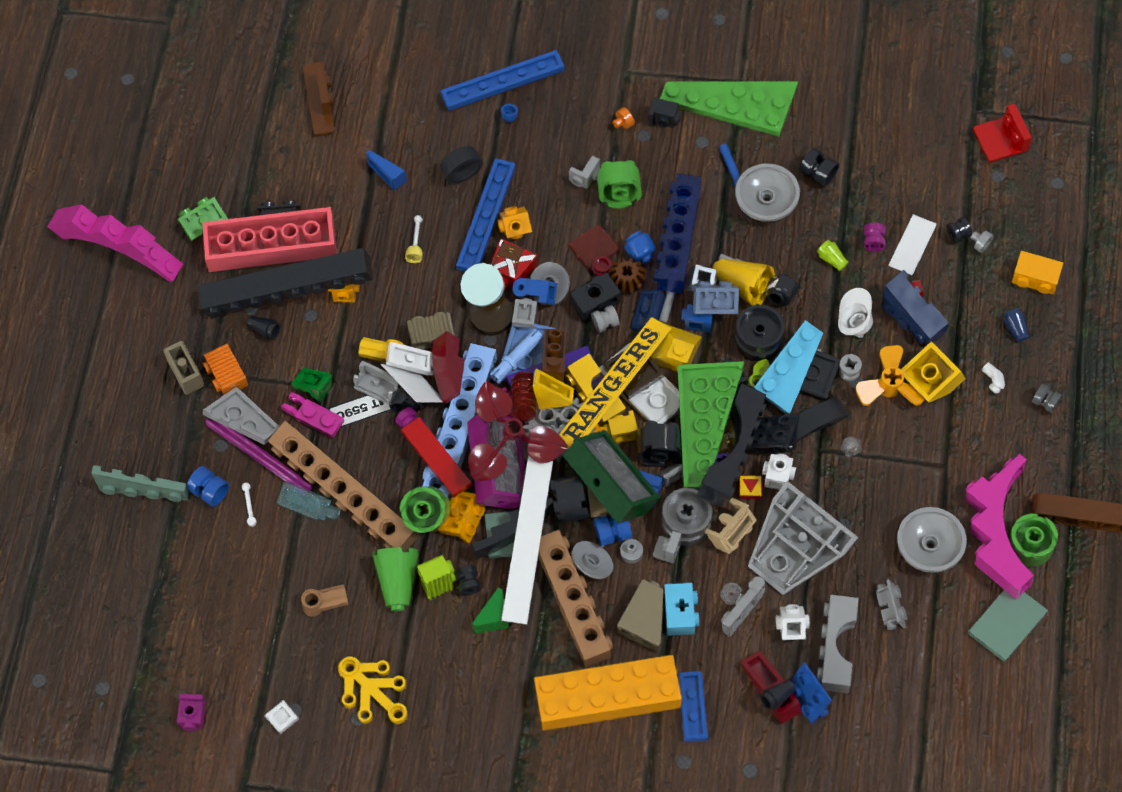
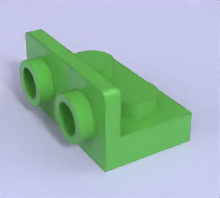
M205 197L196 203L198 207L190 210V208H187L178 214L180 218L176 222L178 225H181L190 241L203 234L202 222L228 219L214 197L210 200L208 197Z

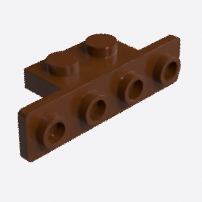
M323 62L303 65L314 136L333 134L335 129L331 105H334L332 92L328 93V88L331 87L330 76L325 75Z

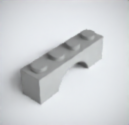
M831 595L829 603L825 602L823 616H828L827 624L822 625L821 638H825V646H820L819 660H823V668L818 667L817 680L821 682V686L826 691L849 693L852 663L845 660L839 654L836 647V639L844 631L855 628L858 598Z

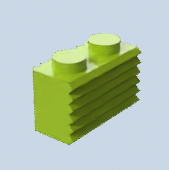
M443 555L417 566L420 582L428 599L432 600L436 596L453 590V582L456 581L455 571L450 560L445 561Z

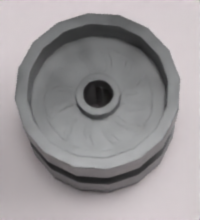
M694 488L675 490L667 496L663 504L662 527L664 533L668 538L671 537L672 531L681 533V545L684 546L700 543L707 537L706 529H711V503L696 496L698 490Z

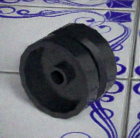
M754 305L741 312L737 319L735 344L738 351L744 357L752 361H761L763 359L769 360L778 354L783 343L785 324L782 316L776 309L767 305Z

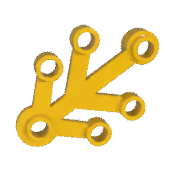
M346 657L340 661L338 671L340 676L345 679L342 702L346 708H353L357 702L353 694L354 680L361 685V705L358 712V718L361 723L368 724L373 718L370 710V695L388 711L391 722L401 724L407 719L406 707L400 703L394 704L378 689L393 688L397 692L403 691L406 688L405 679L402 676L368 679L362 674L377 672L380 676H386L390 672L388 662L382 660L378 663H360L355 657ZM385 665L387 669L379 671V667ZM348 666H353L354 670L352 672H347L346 668ZM402 681L403 684L402 686L397 687L395 686V682ZM352 697L353 701L351 703H346V698ZM401 712L403 715L401 718H395V713ZM363 713L370 714L367 719L361 718Z

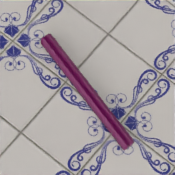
M210 418L206 419L205 422L209 428L303 495H308L312 491L311 483L242 434Z

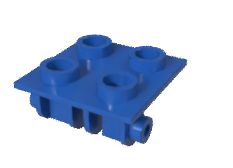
M803 663L790 681L795 686L796 691L793 695L799 701L802 713L811 724H814L820 716L822 718L829 713L827 708L832 700L806 663Z

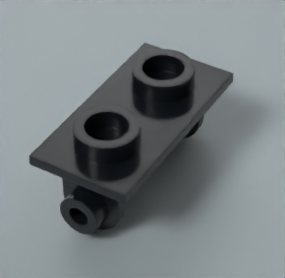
M295 200L283 201V205H275L274 202H263L262 206H257L256 208L262 211V214H258L260 216L297 211V208H301V205L299 203L296 204Z

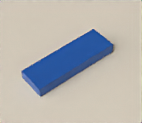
M702 671L679 672L684 742L708 741Z

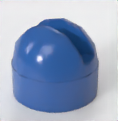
M513 104L503 105L501 108L502 119L506 122L515 121L518 116V108Z

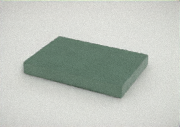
M1004 590L973 625L968 634L1003 662H1006L1047 614L1048 610L1025 592L1016 600Z

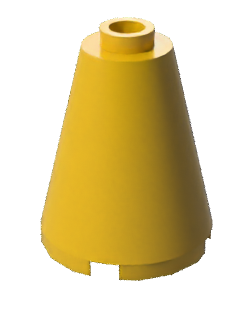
M721 258L712 267V269L716 270L715 277L717 281L732 282V285L739 287V297L752 306L756 304L761 305L766 300V288L769 285L770 278L774 279L775 276L773 267L766 264Z

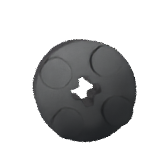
M646 421L644 426L636 432L637 460L641 459L643 465L650 467H666L667 462L673 461V465L678 463L682 459L679 425L677 423L658 424L656 421Z
M578 474L550 480L552 493H554L555 497L553 504L558 522L564 523L590 518L587 492L585 487H583L585 483Z

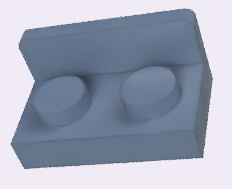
M698 281V285H691V290L694 291V314H738L739 287L732 285V282L719 281V285H711L709 281Z

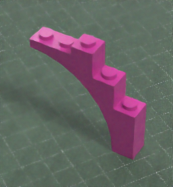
M82 204L57 209L47 226L62 239L86 240L125 254L150 268L168 282L175 279L183 265L182 262L154 241L156 237L141 225L126 227L111 214L97 217Z
M1021 454L1015 459L1010 458L1003 466V470L999 473L995 472L988 481L984 477H981L977 482L972 481L966 488L965 501L978 511L970 521V533L983 543L975 553V565L1016 600L1032 585L1034 577L1021 563L1012 549L1005 531L1003 519L1006 495L1014 481L1025 470L1027 459Z

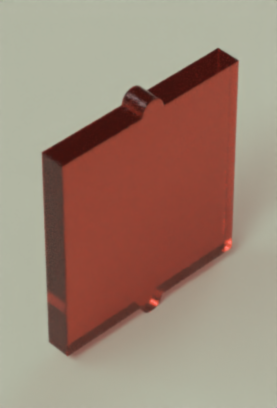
M599 224L569 243L570 248L577 255V259L581 260L588 270H591L592 262L595 258L599 256L609 258L620 251L619 247L611 239V235H608Z

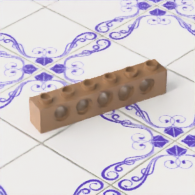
M557 530L541 536L538 558L584 667H588L611 658L610 649H613L610 637L604 636L602 631L604 624L600 615H595L593 609L596 606L592 596H587L586 594L587 584L583 575H578L576 571L578 567L575 565L572 556L570 557L568 552L570 545L567 537H562L560 531ZM561 555L563 558L555 561L552 559V556ZM564 574L571 576L569 580L560 579ZM572 594L580 596L577 600H570L568 597ZM585 614L588 616V619L581 621L577 619V616ZM589 634L597 636L594 641H588L585 637Z

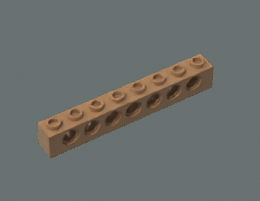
M284 421L268 440L273 445L271 450L280 458L285 455L289 459L287 464L296 471L299 468L305 472L303 477L312 485L317 482L321 486L319 491L326 497L330 498L332 495L336 498L335 504L344 512L349 509L353 513L351 517L361 526L363 523L369 526L368 532L377 540L382 537L386 541L384 544L386 548L402 547V550L406 552L420 535L418 532L409 529L401 517L288 422ZM294 444H298L297 450L290 453V448ZM314 457L312 465L306 466L307 460ZM330 471L329 477L322 480L323 473ZM346 484L345 491L338 494V488ZM358 498H362V504L359 507H354V502ZM374 512H379L378 518L375 521H370L371 515ZM394 525V533L387 535V529Z

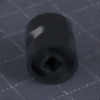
M812 148L801 162L799 170L808 177L814 176V181L825 187L835 177L840 164L830 157L825 159L824 153L816 148Z

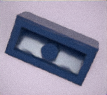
M660 290L641 291L631 325L632 330L641 331L651 317L659 321L666 297Z

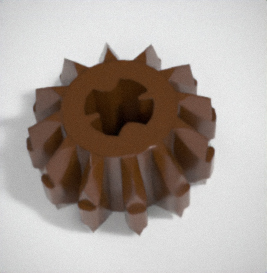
M622 257L621 263L615 261L613 268L609 270L610 278L618 289H621L622 294L626 290H629L631 294L634 293V289L640 291L641 284L645 283V269L641 267L640 261L633 263L632 257L629 261H625Z

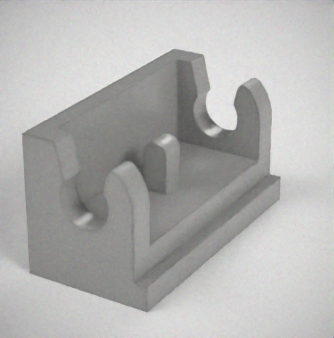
M364 361L359 365V375L355 374L353 378L355 390L388 405L394 391L402 388L388 372Z

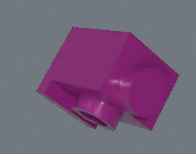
M179 694L180 702L177 718L179 727L189 732L203 729L206 709L204 696ZM187 710L194 711L192 714H186Z

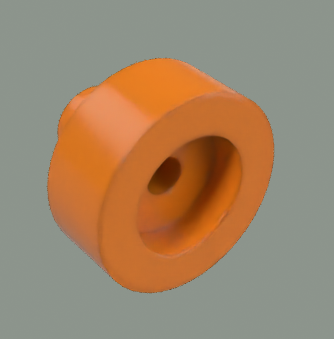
M625 107L615 112L617 119L612 121L615 128L622 126L624 129H628L635 124L631 113Z

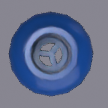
M637 231L626 238L627 242L624 248L629 257H632L634 263L641 261L642 264H645L653 259L652 254L655 253L656 246L648 233Z

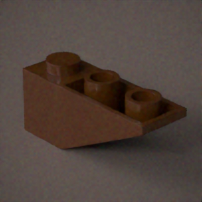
M544 329L541 371L563 382L566 330Z

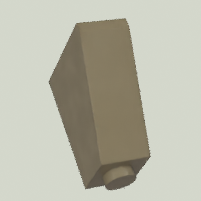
M642 579L617 625L618 634L656 653H659L661 647L663 589L658 583Z

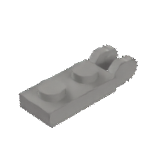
M757 576L751 580L746 594H741L736 600V606L732 611H727L721 620L722 631L727 636H732L763 597L766 589L765 581L762 577Z

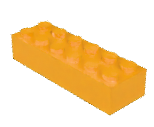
M673 655L534 678L543 731L681 708L682 699Z

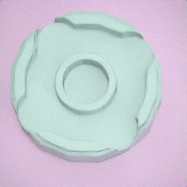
M475 264L468 268L462 276L461 292L465 299L475 306L486 307L487 305L494 304L503 294V277L500 271L490 264Z

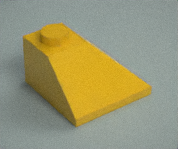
M667 325L672 329L651 354V357L657 365L678 372V365L692 363L702 337Z

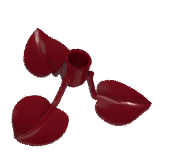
M485 381L480 387L475 400V410L478 417L486 423L493 422L496 419L499 423H504L505 425L502 429L504 438L496 449L488 443L476 445L470 452L469 467L473 479L488 481L497 478L504 472L507 466V458L499 453L507 440L514 441L519 436H522L523 440L529 443L527 447L529 457L538 463H549L567 451L568 445L559 434L544 426L532 428L528 439L523 430V424L519 419H501L507 417L512 410L513 405L510 396L504 390L492 385L488 381Z

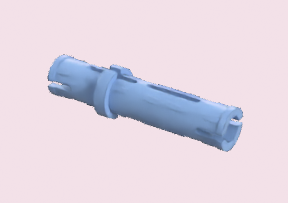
M533 329L508 356L505 355L501 359L502 362L490 373V377L500 384L511 371L517 369V365L544 339L543 335L536 329Z

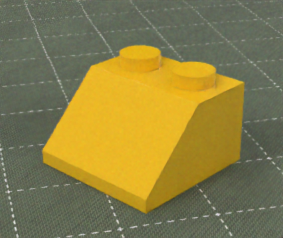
M932 341L901 369L904 378L929 403L950 394L966 379L963 373Z

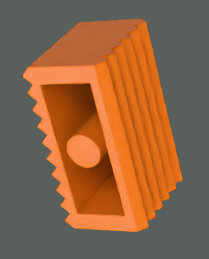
M224 344L204 354L206 362L202 364L208 375L213 374L215 379L212 380V383L217 392L222 391L223 395H225L235 387L243 389L248 386L247 379L228 344Z

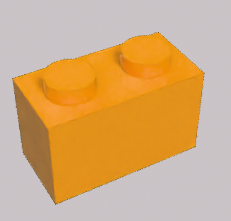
M1021 251L1011 283L1017 284L1022 288L1028 287L1038 290L1043 294L1049 293L1054 295L1063 262Z

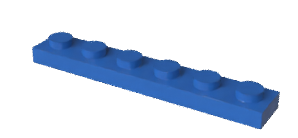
M557 50L443 89L441 90V96L448 111L565 71L564 64Z
M495 158L457 261V270L466 272L468 268L482 262L516 168L515 163Z

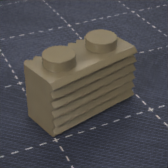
M438 312L433 314V316L425 318L417 316L407 321L411 345L414 348L421 350L431 349L433 340L446 331L454 335L451 316L448 312L446 314Z
M179 341L163 350L167 362L185 395L204 386L201 374L183 341Z

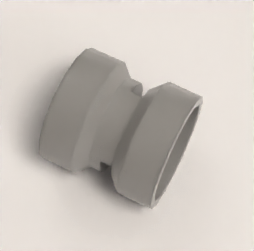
M612 305L605 307L604 312L595 311L591 313L592 321L598 333L606 331V328L609 326L614 328L620 325L618 315Z

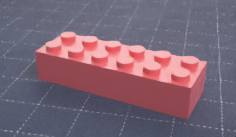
M331 207L202 222L205 261L209 272L306 261L337 254Z

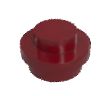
M599 256L592 262V272L596 276H602L605 273L609 275V270L613 268V263L608 257Z

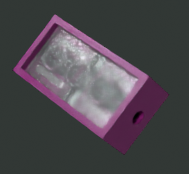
M478 415L467 422L470 450L472 451L476 445L488 443L496 449L504 438L502 429L505 424L499 423L496 419L493 422L486 423ZM507 416V417L501 418V419H506V418L511 419V418H516V417ZM521 436L514 441L507 440L499 453L507 458V466L500 476L488 481L474 479L477 504L515 510L520 506L526 474Z

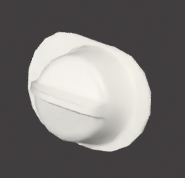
M863 288L851 289L841 299L838 328L843 334L863 338V335L871 329L873 325L871 314L872 299L867 290Z

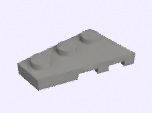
M237 387L203 409L204 416L263 445L268 442L270 437L280 427Z

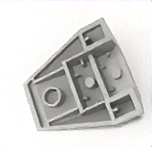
M787 481L772 500L748 567L781 594L785 595L843 557L859 537Z

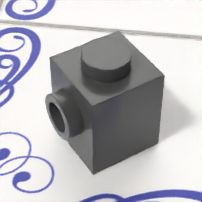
M694 265L689 269L685 290L694 292L691 290V285H698V281H709L711 285H716V270Z

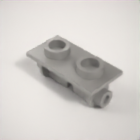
M888 579V586L880 584L876 590L879 606L888 605L889 607L881 610L884 626L888 630L896 629L897 624L906 628L904 620L907 619V614L899 601L902 598L901 591L898 585H895Z

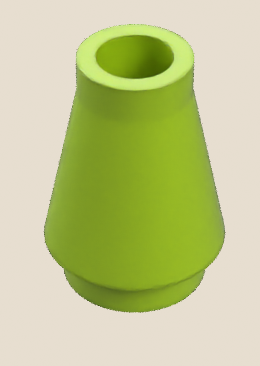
M827 240L817 250L821 259L839 271L849 263L835 242Z

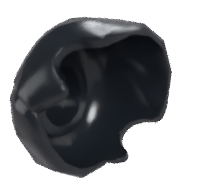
M399 388L394 391L389 407L397 413L401 409L408 407L421 411L425 407V402H416L403 388Z

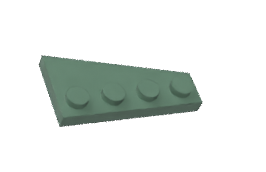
M93 465V478L99 490L105 494L122 493L129 497L141 495L149 499H158L160 497L168 498L174 502L188 500L189 491L186 488V483L161 478L151 481L145 475L136 473L135 476L129 477L122 474L121 470L112 469V473L101 471V466Z

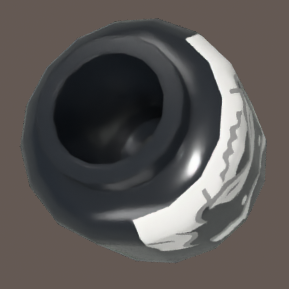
M784 274L775 276L766 288L768 300L775 306L785 307L789 305L798 293V286L795 280Z

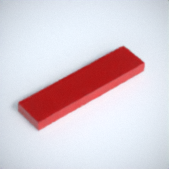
M420 417L401 429L402 434L453 498L472 486L468 477Z

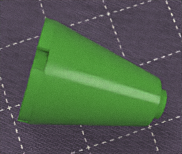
M402 547L379 549L377 552H373V559L386 607L391 608V611H404L405 607L410 604L419 556L417 549L409 548V552H405L402 550Z

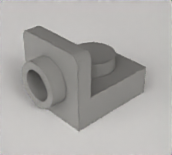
M528 298L515 299L512 326L534 328L537 315V301Z
M672 531L670 538L659 536L653 557L674 564L681 545V533Z

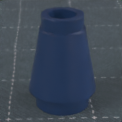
M1020 308L1010 310L1003 315L1005 318L1004 323L1017 342L1030 338L1024 312H1021Z

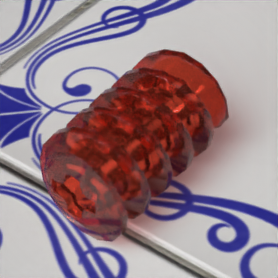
M518 372L511 378L510 398L513 406L510 415L523 422L533 420L536 417L537 400L533 389L534 374L530 372Z

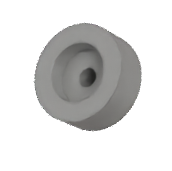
M975 231L971 236V239L976 242L974 249L983 253L991 243L994 235L988 231H984L980 235Z
M635 539L624 541L620 548L621 558L630 564L639 562L643 556L642 544Z

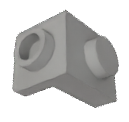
M592 156L582 172L571 167L569 170V180L575 186H582L588 189L593 180H597L598 171L601 169L600 159Z

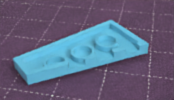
M805 320L753 388L765 393V399L787 415H790L823 332Z

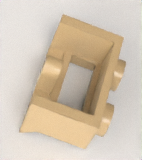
M733 498L729 502L737 513L734 517L726 513L719 516L721 523L726 525L720 534L708 528L705 531L714 546L728 554L738 548L739 541L745 534L752 531V525L757 521L749 510L748 504Z

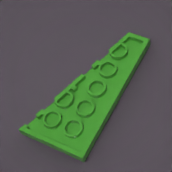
M798 81L666 82L660 99L679 103V109L780 137L798 87Z
M744 361L678 365L684 488L699 490L708 468L715 464L744 368Z

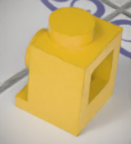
M633 410L629 411L627 416H614L612 419H608V424H604L605 430L616 443L636 440L638 428Z

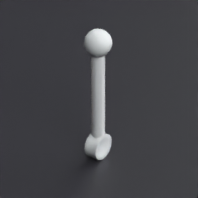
M243 483L242 489L245 491L249 516L247 523L250 527L256 525V519L253 517L249 494L250 484Z

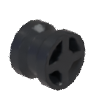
M964 217L958 219L956 223L951 222L946 225L947 233L955 244L964 237L969 238L972 236L971 226Z

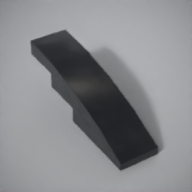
M552 498L546 501L544 519L554 511ZM520 509L509 512V522L492 527V537L472 543L476 560L497 552L515 541Z

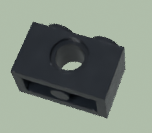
M608 273L594 277L589 283L576 287L570 293V303L584 323L592 319V312H604L605 307L615 306L621 302V292ZM593 294L598 295V297L592 298L590 296Z

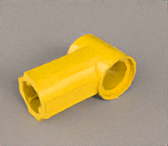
M363 337L359 345L358 354L359 357L377 360L382 364H386L390 342L404 344L393 339L384 342Z

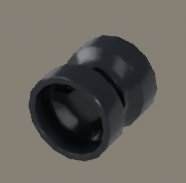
M467 565L455 570L454 574L456 580L459 581L458 589L460 595H472L482 589L480 581L476 578L478 575L476 566Z

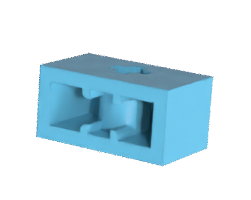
M692 583L664 584L667 636L695 634V626H699V612H694V605H698L697 591H693ZM679 607H684L685 612H680Z

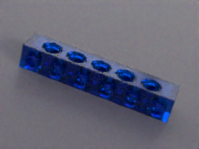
M676 173L675 182L671 181L669 194H673L672 199L668 198L666 211H669V216L664 218L663 228L666 229V233L661 234L660 241L663 251H658L657 263L660 264V268H655L654 281L658 282L657 290L683 294L702 177Z

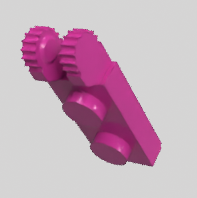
M290 393L288 398L301 406L299 410L285 403L281 407L285 413L294 417L297 421L330 438H334L344 423L343 417L308 399L305 400L296 393Z

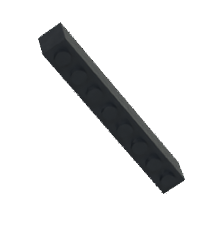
M364 248L198 285L200 307L208 317H219L222 313H236L244 308H259L263 304L281 303L284 299L289 298L299 299L307 294H321L325 290L343 289L351 284L361 285L366 283V281L373 280L370 255Z

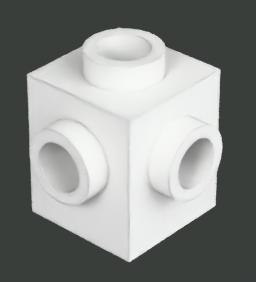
M771 454L770 461H765L762 474L766 475L764 487L780 490L787 481L794 480L796 467H792L793 458H789L785 454Z
M790 604L786 607H780V615H776V629H780L782 640L806 639V629H809V615H805L803 606Z

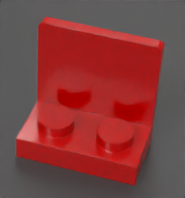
M1015 103L1007 106L1003 118L983 123L973 128L990 163L1029 150L1032 136Z

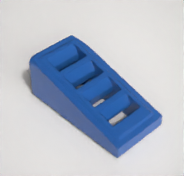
M370 150L366 152L368 165L394 191L407 181L406 172L402 168Z

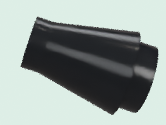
M251 315L247 321L248 328L253 329L267 340L276 339L280 333L281 325L275 319Z
M786 680L781 684L764 689L760 695V701L767 710H777L796 691L795 686L790 680Z

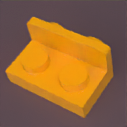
M462 492L456 497H452L450 500L449 517L446 523L437 530L441 534L457 536L465 543H470L485 512L486 505L477 504L476 494Z

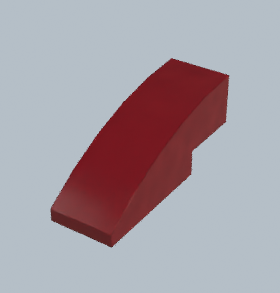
M448 331L433 340L432 346L435 380L441 399L446 404L460 395L465 362L464 359L458 356L460 339Z
M760 650L741 661L743 669L760 695L764 689L785 682ZM793 694L777 710H771L781 724L802 713L800 703Z

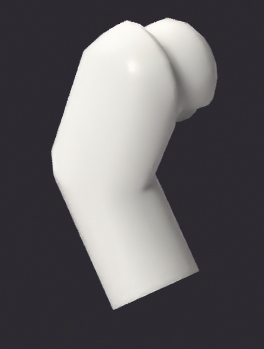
M988 362L982 371L992 379L989 389L997 394L1005 387L1004 376Z

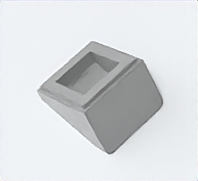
M672 464L657 473L656 476L662 477L663 486L667 487L683 477L682 464Z

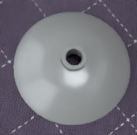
M759 164L747 169L740 176L736 184L735 196L739 207L748 216L760 221H776L788 216L796 208L799 201L800 188L794 175L787 169L775 164Z
M935 507L920 508L911 512L900 524L897 534V545L902 557L914 568L930 573L946 571L955 566L962 558L967 542L966 533L961 522L948 511ZM931 543L934 547L928 548L926 544Z

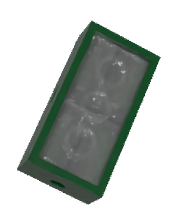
M606 430L577 438L564 454L569 465L582 478L585 485L590 488L598 501L603 504L618 524L646 515L660 498L658 493Z

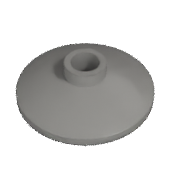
M546 262L539 265L530 277V279L558 283L555 304L561 302L568 293L570 286L568 273L557 263ZM534 296L533 298L538 302L539 297ZM539 302L540 304H543V305H553V304H546V303H541V302Z
M581 541L573 547V561L584 574L592 578L604 579L612 573V559L601 546L593 542Z

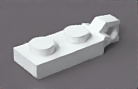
M390 342L386 365L424 375L434 374L432 352Z

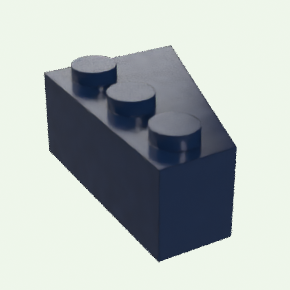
M903 270L885 285L881 306L886 314L892 315L898 321L901 328L908 330L919 344H923L926 347L931 341L935 343L947 332L949 323L932 302L926 303L919 294L922 290L918 286L914 288L905 278L908 274Z

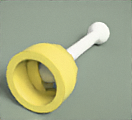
M417 215L414 217L413 246H409L405 253V260L410 263L421 262L423 255L422 249L417 246L419 225L422 222V217Z

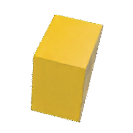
M539 369L534 371L533 389L539 409L572 405L574 388Z

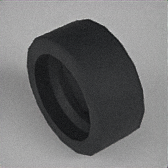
M463 146L450 152L442 160L440 168L448 182L457 184L476 175L481 169L483 162L474 147Z

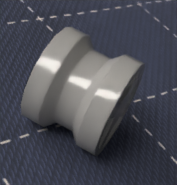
M847 354L842 357L838 372L843 380L854 381L860 376L862 367L860 358L853 354Z

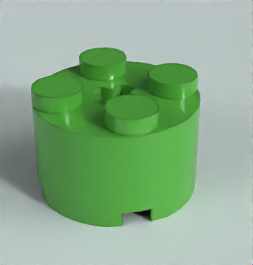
M607 161L601 165V169L597 174L599 199L602 203L604 201L612 208H624L631 206L632 201L635 199L638 201L641 198L640 173L634 161Z
M423 486L409 491L401 501L400 513L403 522L409 529L419 533L437 530L446 523L449 517L450 501L436 487ZM423 505H428L427 509L429 510V513L423 514L424 509L421 507Z
M1027 514L1016 521L1008 539L1021 563L1025 567L1042 565L1050 559L1057 543L1058 532L1052 521L1046 517L1042 518L1038 514Z

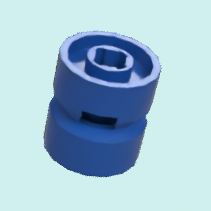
M201 466L193 472L186 488L195 496H201V499L211 507H215L225 498L230 485L220 476H215L214 472L205 466Z
M606 515L594 518V526L601 547L613 544L615 539L620 542L632 539L629 521L618 524L616 520Z

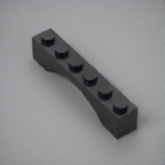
M741 384L730 411L735 429L734 449L728 457L708 468L696 496L721 507L726 499H731L735 490L732 484L733 482L737 483L741 474V470L738 469L739 465L743 466L748 456L745 453V449H749L754 440L751 433H755L760 424V420L757 417L758 415L762 416L767 405L763 403L766 396L765 393Z

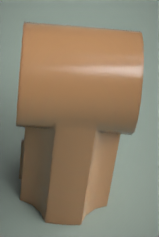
M344 584L322 590L308 589L301 597L303 611L311 617L317 616L325 610L348 605ZM310 600H316L318 602L316 605L313 606L307 604Z

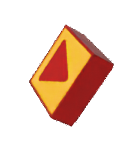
M740 475L739 499H762V476Z

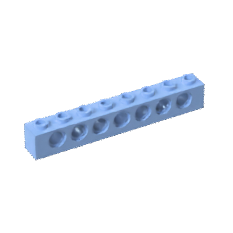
M472 343L469 350L464 351L462 358L465 362L460 395L451 400L449 408H445L443 427H439L436 434V439L444 449L447 445L455 446L453 449L445 450L460 469L469 445L467 422L477 415L475 410L477 393L485 381L490 382V373L494 370L497 361L496 349ZM473 368H480L477 372L471 371ZM466 387L474 388L471 391L464 390ZM460 406L468 407L465 410L458 409ZM455 425L461 426L458 430L451 429ZM426 466L423 472V486L440 484L441 487L439 489L450 501L451 494L432 470Z

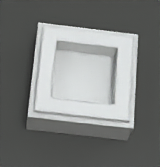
M284 701L280 702L265 715L280 734L299 720Z

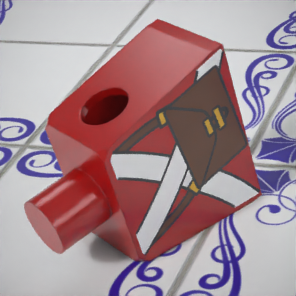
M500 239L491 265L500 271L504 281V289L506 286L513 288L514 282L519 278H528L538 266L537 254Z

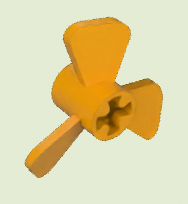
M886 346L881 349L879 356L884 371L880 379L862 381L857 384L856 393L862 405L869 406L881 394L885 397H894L899 392L913 405H921L925 400L912 385L903 382L904 374L898 368L903 354L901 346ZM890 381H895V385L890 384Z

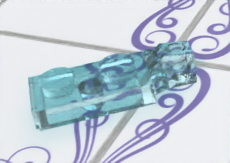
M288 482L283 483L277 501L278 505L316 520H325L326 516L332 519L338 518L341 509L330 505L331 500L326 499V497Z

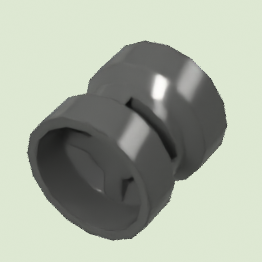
M1042 384L1034 395L1032 403L1037 406L1041 405L1047 412L1052 413L1060 402L1062 394L1057 391L1053 392L1049 389V386Z

